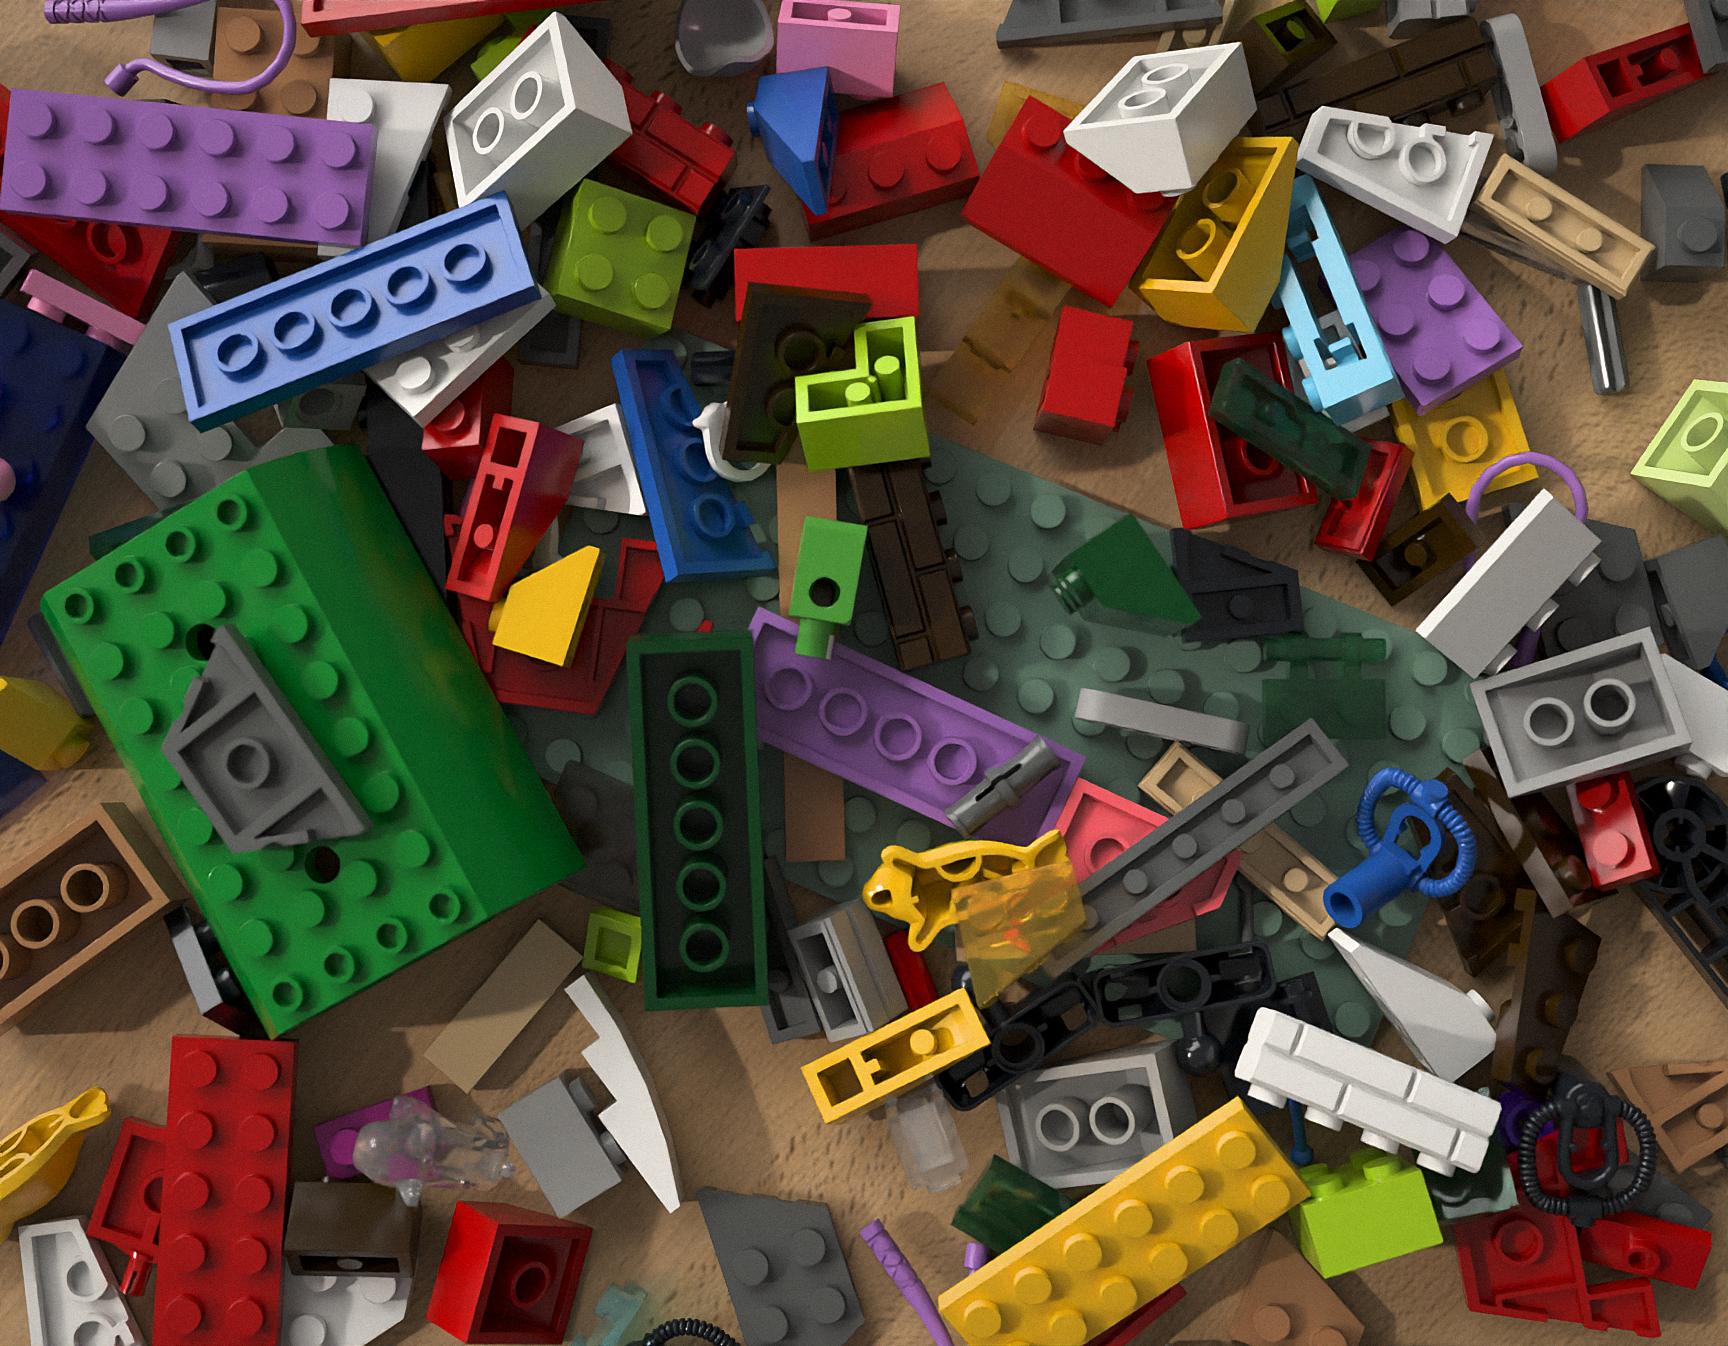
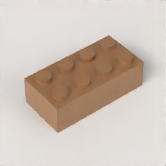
M218 7L213 80L229 82L247 81L262 74L271 65L283 44L284 23L280 10ZM293 11L297 23L296 47L286 68L269 85L251 94L212 93L211 108L327 120L330 78L350 79L353 37L350 33L310 38L301 25L302 12ZM202 234L201 242L222 259H239L264 251L275 262L311 264L325 262L317 255L318 245Z
M124 802L97 804L0 874V1036L163 919V916L192 898Z

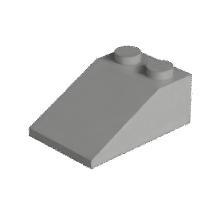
M1650 626L1469 683L1509 799L1625 772L1687 753L1693 743Z
M1180 1038L1123 1046L1039 1064L1033 1070L996 1093V1101L1016 1192L1023 1193L1109 1183L1197 1124L1198 1119L1188 1074L1179 1066L1176 1059V1048Z

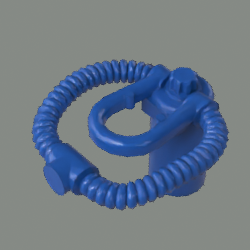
M1392 767L1378 771V774H1375L1372 780H1370L1362 792L1356 812L1358 834L1363 836L1361 841L1365 843V847L1367 849L1370 848L1368 851L1369 857L1330 884L1323 893L1324 907L1328 915L1336 923L1346 928L1357 927L1406 890L1438 898L1451 896L1453 893L1461 890L1463 886H1466L1476 865L1477 841L1472 833V829L1467 827L1468 823L1463 821V816L1458 815V811L1453 810V806L1449 805L1451 800L1446 797L1448 789L1442 782L1435 779L1421 782L1420 779H1416L1415 775H1410L1409 772ZM1393 786L1403 790L1405 793L1408 792L1412 801L1401 804L1392 813L1383 840H1381V837L1377 836L1378 832L1375 831L1374 811L1382 794H1384L1387 788ZM1410 815L1421 819L1427 825L1431 834L1430 844L1420 850L1422 855L1417 861L1410 851L1404 850L1396 844L1399 835L1408 829L1407 824L1404 822L1406 817ZM1444 825H1447V828L1450 829L1459 845L1456 867L1448 877L1441 880L1427 878L1426 871L1444 848L1446 841Z

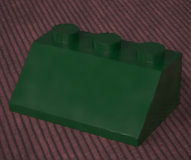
M1132 512L1069 552L1051 571L1056 578V582L1050 585L1055 597L1069 615L1078 611L1084 621L1167 637L1203 618Z

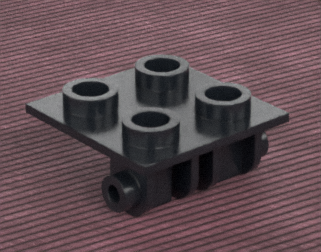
M768 185L730 188L728 193L725 190L720 192L716 202L704 219L708 222V225L697 242L691 240L680 289L694 290L691 297L704 307L711 309L715 301L722 302L735 281V276L722 266L724 265L735 272L734 258L730 256V253L734 249L748 248L739 239L751 248H755L771 225L767 218L771 214L772 209L763 202L771 190Z
M1314 971L1276 982L1274 993L1265 999L1203 1011L1207 1031L1215 1035L1224 1048V1060L1219 1071L1229 1102L1239 1096L1255 1117L1281 1109L1248 1095L1252 1083L1235 1076L1237 1063L1244 1045L1248 1042V1034L1257 1011L1261 1007L1272 1009L1334 1034ZM1261 988L1241 993L1237 996L1244 997L1261 993ZM1287 1098L1284 1107L1290 1106L1289 1098Z

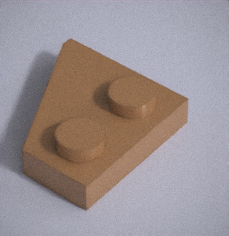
M1728 1060L1615 1068L1606 1073L1622 1099L1627 1100L1629 1104H1635V1108H1641L1642 1113H1645L1647 1119L1651 1121V1126L1654 1127V1133L1658 1142V1153L1672 1173L1679 1174L1728 1143Z

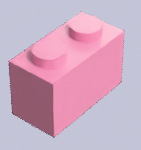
M782 0L778 19L776 74L828 66L834 93L848 94L854 99L863 101L875 100L879 97L892 98L900 5L841 0Z

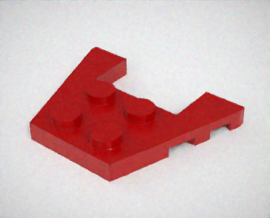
M444 514V530L446 537H448L451 558L453 560L465 516ZM622 537L614 598L593 597L570 669L493 645L495 632L489 631L488 626L495 603L458 593L465 642L498 702L598 715L627 656L626 642L630 635L638 634L665 579L656 542ZM509 585V587L507 588V590L504 592V594L502 595V597L507 598L508 593H509V590H510V587H511L510 585Z
M1618 1118L1616 1125L1620 1165L1630 1163L1623 1120ZM1602 1128L1574 1129L1572 1141L1577 1145V1149L1571 1151L1570 1164L1574 1172L1601 1168L1603 1166L1605 1153L1604 1148L1600 1145V1141L1603 1140ZM1558 1129L1538 1139L1535 1149V1161L1537 1162V1173L1542 1190L1550 1196L1565 1198L1570 1193L1568 1182L1565 1181L1557 1169ZM1517 1151L1444 1188L1464 1299L1469 1311L1546 1323L1548 1319L1582 1323L1584 1328L1608 1331L1609 1327L1635 1331L1641 1337H1662L1653 1286L1647 1277H1636L1586 1286L1576 1226L1572 1225L1566 1216L1547 1214L1533 1207L1532 1203L1528 1202V1198L1524 1196L1525 1192L1522 1191L1523 1186L1521 1185L1522 1180H1520L1519 1161L1517 1160L1519 1154Z

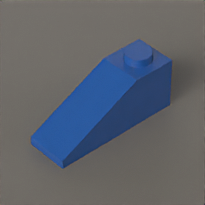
M828 66L760 76L755 101H749L747 104V116L751 134L754 138H762L767 160L815 215L827 214L840 115Z

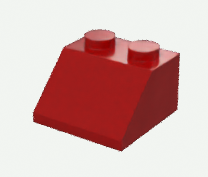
M457 1200L426 1319L465 1344L562 1345L593 1228L586 1224L563 1218L559 1219L556 1216L507 1203Z

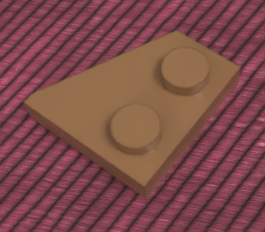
M1269 1226L1228 1333L1231 1338L1249 1346H1358L1365 1326L1278 1229Z

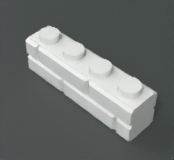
M1263 1007L1256 1013L1248 1034V1042L1244 1045L1235 1069L1236 1077L1252 1083L1248 1095L1282 1109L1287 1098L1308 1106L1304 1118L1338 1132L1341 1130L1343 1121L1349 1122L1364 1129L1360 1141L1395 1155L1399 1145L1403 1144L1420 1151L1416 1161L1417 1164L1451 1178L1456 1166L1472 1173L1480 1170L1489 1145L1488 1137L1493 1134L1502 1109L1500 1102L1288 1015Z

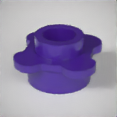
M1505 1091L1497 1098V1102L1501 1103L1502 1109L1499 1114L1498 1126L1494 1128L1491 1135L1493 1143L1502 1150H1508L1513 1146L1518 1147L1519 1136L1522 1133L1518 1125L1521 1118L1529 1120V1115H1534V1109L1540 1110V1105H1542L1541 1103L1520 1098V1096L1512 1091ZM1546 1098L1544 1104L1546 1105L1551 1100ZM1553 1120L1548 1121V1124H1544L1545 1126L1541 1128L1542 1131L1539 1133L1537 1140L1553 1132Z

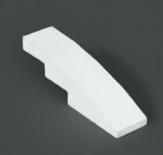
M590 970L564 990L599 1035L598 1039L581 1052L615 1098V1100L604 1107L598 1117L669 1213H672L680 1207L685 1194L674 1142L652 1076L625 1021Z

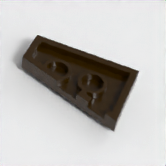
M748 281L719 443V452L722 460L781 465L799 434L796 414L795 377L828 373L830 369H836L846 352L844 344L857 321L863 322L873 305L868 294Z
M1491 747L1479 748L1461 760L1553 919L1599 904L1619 893L1616 888L1604 892L1594 888L1582 844L1542 792L1512 799L1508 798Z
M1447 767L1434 779L1442 782L1447 787L1448 795L1446 797L1451 800L1449 805L1453 806V810L1458 811V815L1463 816V821L1468 823L1467 827L1472 829V833L1477 841L1478 853L1473 874L1466 883V886H1463L1461 890H1458L1457 893H1453L1451 896L1438 897L1437 899L1464 969L1474 978L1509 948V942L1515 943L1520 939L1524 911L1514 910L1517 888L1537 890L1495 818L1461 778ZM1410 815L1406 819L1420 852L1421 849L1430 844L1431 834L1427 825L1421 819ZM1444 825L1446 833L1444 848L1427 870L1430 879L1441 880L1448 877L1457 864L1459 845L1450 829L1447 828V825Z
M1517 888L1514 910L1524 911L1520 942H1509L1506 965L1515 967L1512 998L1500 1005L1490 1078L1523 1099L1544 1104L1550 1085L1556 1078L1558 1062L1570 1028L1577 1019L1578 1005L1589 974L1596 965L1598 949L1602 938L1569 914L1553 919L1537 891Z

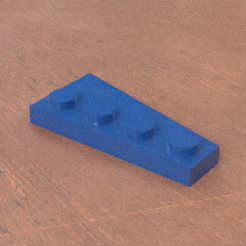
M620 350L610 360L666 583L765 577L776 570L777 566L769 550L761 552L749 528L755 524V521L746 502L737 503L727 480L720 477L710 467L705 453L702 430L694 427L692 423L694 419L701 416L702 411L673 351Z

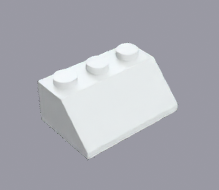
M556 11L443 118L459 208L505 190L513 204L521 232L632 135L622 86L567 18Z
M1242 42L1134 56L1063 131L1066 143L1135 193L1160 191L1162 196L1172 197L1191 191L1257 110Z
M1543 489L1415 631L1474 679H1477L1483 671L1487 672L1490 676H1494L1517 653V650L1509 643L1526 625L1535 633L1560 606L1551 597L1566 580L1577 587L1602 560L1593 553L1601 543V540L1556 498Z

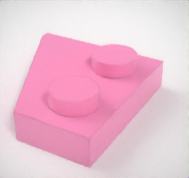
M35 269L26 270L16 289L17 292L31 298L27 306L31 310L62 324L65 316H69L89 326L84 336L117 352L122 343L134 347L146 327L145 324Z

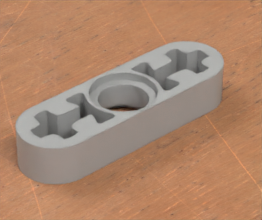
M1514 13L1483 20L1480 23L1479 29L1485 42L1484 48L1489 51L1498 73V81L1490 90L1507 153L1510 157L1544 178L1553 177L1557 170L1556 146L1522 23Z
M1083 688L1080 689L1074 717L1099 725L1240 755L1245 754L1251 726L1235 720Z

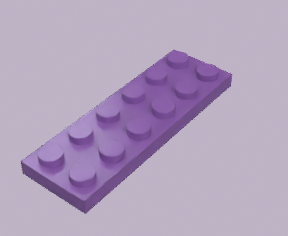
M11 88L0 210L15 215L358 249L367 245L378 129L373 124Z
M759 606L748 630L753 629L759 740L954 829L956 828L943 810L946 807L949 808L985 779L983 772L993 766L997 770L1030 744L1038 735L835 641L833 643L831 660L795 654L799 625ZM1038 735L1056 755L1062 767L1054 770L1019 799L1022 804L1014 811L1009 807L972 835V837L978 840L996 841L1026 848L1044 834L1054 830L1086 756Z

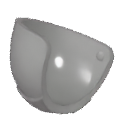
M682 0L675 23V46L683 67L692 75L708 78L737 77L755 68L769 55L774 43L772 23L767 12L768 10L762 0Z

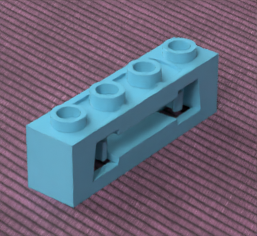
M1306 173L1294 179L1285 247H1289L1298 263L1317 255L1343 322L1356 344H1362L1367 358L1360 360V355L1349 336L1333 344H1328L1303 279L1289 256L1285 253L1283 255L1280 282L1270 301L1276 311L1283 307L1285 308L1291 325L1282 328V333L1294 360L1298 361L1304 358L1311 376L1303 379L1302 384L1314 411L1318 413L1325 410L1338 427L1402 399L1405 395L1323 194L1313 177ZM1313 229L1316 230L1319 237L1315 241H1312L1309 232ZM1333 357L1338 367L1330 369L1327 359Z

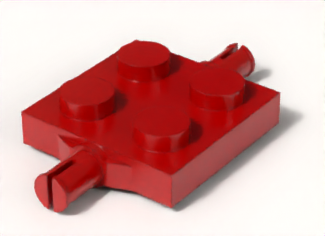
M130 1116L123 1121L86 1235L113 1243L125 1254L131 1256L119 1290L125 1294L131 1291V1296L142 1297L145 1295V1289L153 1265L158 1263L166 1125H159L135 1116Z

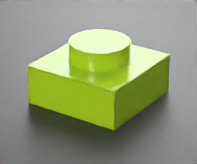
M601 905L591 911L582 967L634 984L643 978L640 917Z

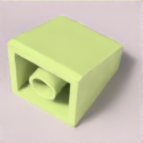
M1694 379L1630 475L1716 536L1723 534L1727 543L1728 383Z

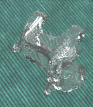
M405 1096L395 1097L389 1114L391 1120L374 1121L362 1127L357 1136L352 1155L354 1166L375 1183L399 1188L405 1204L411 1207L417 1206L422 1186L493 1192L502 1179H511L516 1174V1167L509 1160L511 1138L498 1118L474 1114L470 1126L444 1117L428 1107L422 1100Z

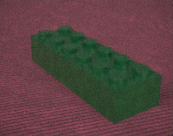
M753 629L630 635L626 642L645 1011L769 1005V970Z

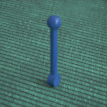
M1289 1098L1295 1146L1292 1148L1290 1155L1296 1165L1305 1167L1312 1163L1314 1151L1306 1141L1302 1103Z

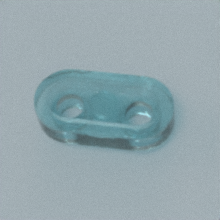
M630 1278L622 1288L612 1282L592 1312L600 1318V1321L590 1336L587 1338L578 1332L569 1346H615L644 1303L649 1291Z

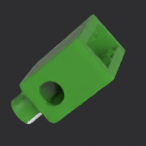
M810 516L805 517L788 617L800 619L795 654L831 660L836 625L847 627L851 624L868 526ZM823 581L833 586L834 593L831 606L820 607L812 601L814 583Z

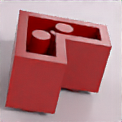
M1064 305L1056 328L1033 430L1100 446L1111 431L1118 433L1121 422H1126L1134 390L1132 387L1124 386L1126 375H1132L1140 343L1130 339L1133 321Z

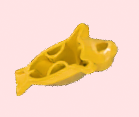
M1060 830L1049 831L1026 848L996 841L963 840L915 853L901 846L892 845L882 851L881 858L884 863L876 869L871 878L864 884L862 900L872 911L908 922L910 924L907 942L909 948L914 952H921L932 943L938 932L947 926L972 922L999 913L1017 903L1035 886H1056L1072 883L1074 880L1071 859L1066 853L1067 845Z
M94 1086L66 1105L43 1113L28 1121L0 1141V1245L6 1241L17 1220L36 1212L60 1192L74 1170L86 1132L108 1121L112 1114V1109L109 1107L110 1098L103 1088Z

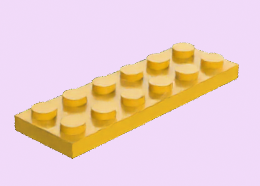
M1237 1096L938 1296L939 1311L969 1346H1083L1312 1194L1301 1174L1240 1097Z

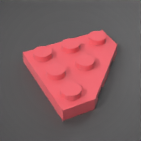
M1078 777L1054 830H1060L1067 845L1066 853L1071 859L1074 880L1066 885L1035 886L1022 898L1002 943L1036 958L1018 934V927L1165 823L1169 818ZM1235 849L1087 957L1218 910L1244 853Z

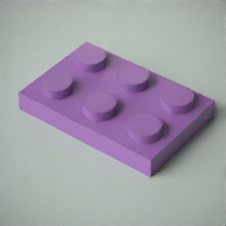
M1404 223L1348 257L1405 398L1420 417L1519 358L1523 348L1522 344L1436 239ZM1324 272L1319 274L1317 286L1337 310L1338 307Z

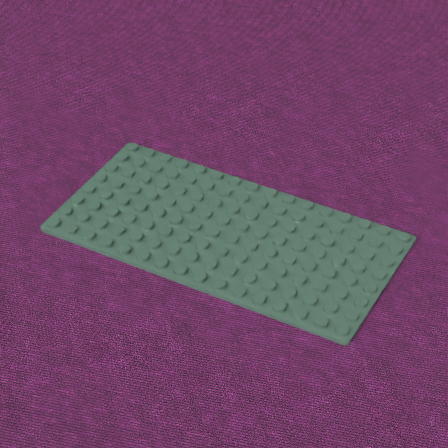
M671 326L670 330L652 339L645 340L641 350L673 351L702 412L710 403L722 404L727 401L730 385H694L691 379L690 360L695 352L730 351L729 349ZM928 432L932 467L923 469L922 472L928 492L936 490L940 492L948 522L947 525L938 527L944 550L952 547L956 550L963 582L953 584L959 607L971 606L979 639L969 642L972 653L968 656L913 670L905 674L1086 756L1078 774L1079 778L1169 819L1172 816L1142 792L1137 785L1174 741L1074 718L1081 688L1121 695L1251 725L1244 755L1179 742L1223 780L1312 717L1349 764V767L1278 818L1274 823L1339 878L1369 857L1368 851L1370 848L1367 849L1365 847V843L1361 841L1363 836L1358 834L1356 812L1362 792L1375 774H1378V771L1390 767L1397 768L1398 770L1402 769L1404 772H1409L1410 775H1415L1416 779H1420L1423 782L1434 779L1448 767L1473 792L1475 784L1461 760L1479 748L1490 746L1484 741V727L1469 683L1491 677L1487 672L1483 671L1477 679H1474L1420 634L1301 585L1299 586L1305 630L1299 632L1182 644L1181 630L1167 637L1084 621L1078 611L1069 615L1051 590L1050 585L1056 582V578L1051 571L1069 552L1127 515V513ZM727 460L734 468L739 470H748L757 464ZM771 464L761 476L752 481L733 482L727 480L737 503L746 502L755 521V524L749 528L761 552L769 550L777 569L765 577L666 583L664 579L638 634L697 632L699 626L705 620L714 624L712 631L748 630L758 606L780 616L776 464ZM845 467L836 468L837 521L860 525ZM575 506L558 545V554L565 558L588 545L601 549L607 556L593 597L613 599L622 537L656 542L649 516ZM1136 518L1174 574L1169 531ZM865 543L851 624L847 627L840 626V644L900 671ZM627 656L598 715L499 702L540 778L635 817ZM1501 669L1496 675L1507 672V670ZM758 739L763 858L766 859L776 855L783 879L840 903H845L862 898L863 886L876 869L884 863L881 853L888 846H901L915 853H920L951 842L965 840L958 830L843 778L845 860L786 862L783 750ZM1393 786L1387 788L1384 794H1382L1374 811L1375 831L1378 832L1377 836H1380L1381 840H1383L1392 813L1398 806L1410 800L1408 792L1405 793L1403 790ZM1405 819L1404 823L1407 824L1408 829L1399 835L1396 844L1404 850L1410 851L1417 861L1421 855L1408 821ZM1237 871L1220 908L1195 918L1197 950L1242 942L1241 891L1236 888L1234 883ZM1258 889L1254 890V940L1262 941L1268 946L1276 981L1279 982L1314 971L1334 1035L1370 1049L1384 1014L1329 936L1323 942L1318 941ZM1406 890L1357 927L1346 928L1337 924L1334 929L1339 928L1406 960L1431 896H1426L1419 892L1412 893L1410 890ZM870 910L872 916L903 929H910V924L906 921ZM955 925L941 929L933 941L956 951ZM1242 948L1228 951V955L1242 953ZM1185 952L1090 956L1080 961L1068 971L1077 973L1095 997L1093 981L1101 970ZM1036 958L981 960L1044 988H1048L1057 980L1053 981ZM1178 967L1168 975L1167 984L1175 995L1190 997L1200 990L1202 979L1194 969ZM1134 971L1110 974L1111 979L1134 974ZM1121 983L1107 984L1105 987L1107 1001L1120 999L1126 993L1128 987ZM1238 985L1235 986L1237 995L1244 993L1238 988ZM1141 1004L1118 1008L1119 1019L1126 1020L1141 1016ZM1179 1015L1133 1024L1169 1040L1178 1038L1181 1040L1183 1038Z

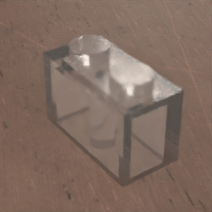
M935 1083L885 1103L886 1120L912 1190L914 1191L926 1186L928 1193H935L962 1181L960 1173L971 1169L942 1088L939 1089Z

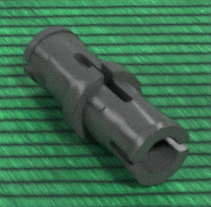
M1037 735L1030 744L997 770L991 766L983 772L985 779L949 808L946 807L943 812L962 837L968 841L972 838V835L1009 807L1012 811L1022 804L1019 799L1054 770L1061 768L1062 765L1048 745Z

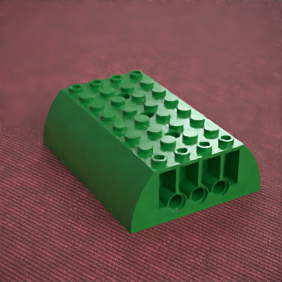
M336 445L311 449L247 468L50 589L42 596L40 610L271 1041L299 1029L588 867L359 445ZM208 624L215 630L222 625H236L375 826L372 829L351 836L332 837L236 854L231 852L161 750L173 721L177 720L183 713L184 697L195 676H202L209 659L200 653L197 646L198 634L205 625ZM322 846L331 848L339 857L340 871L334 880L324 878L316 868L315 857L317 851Z

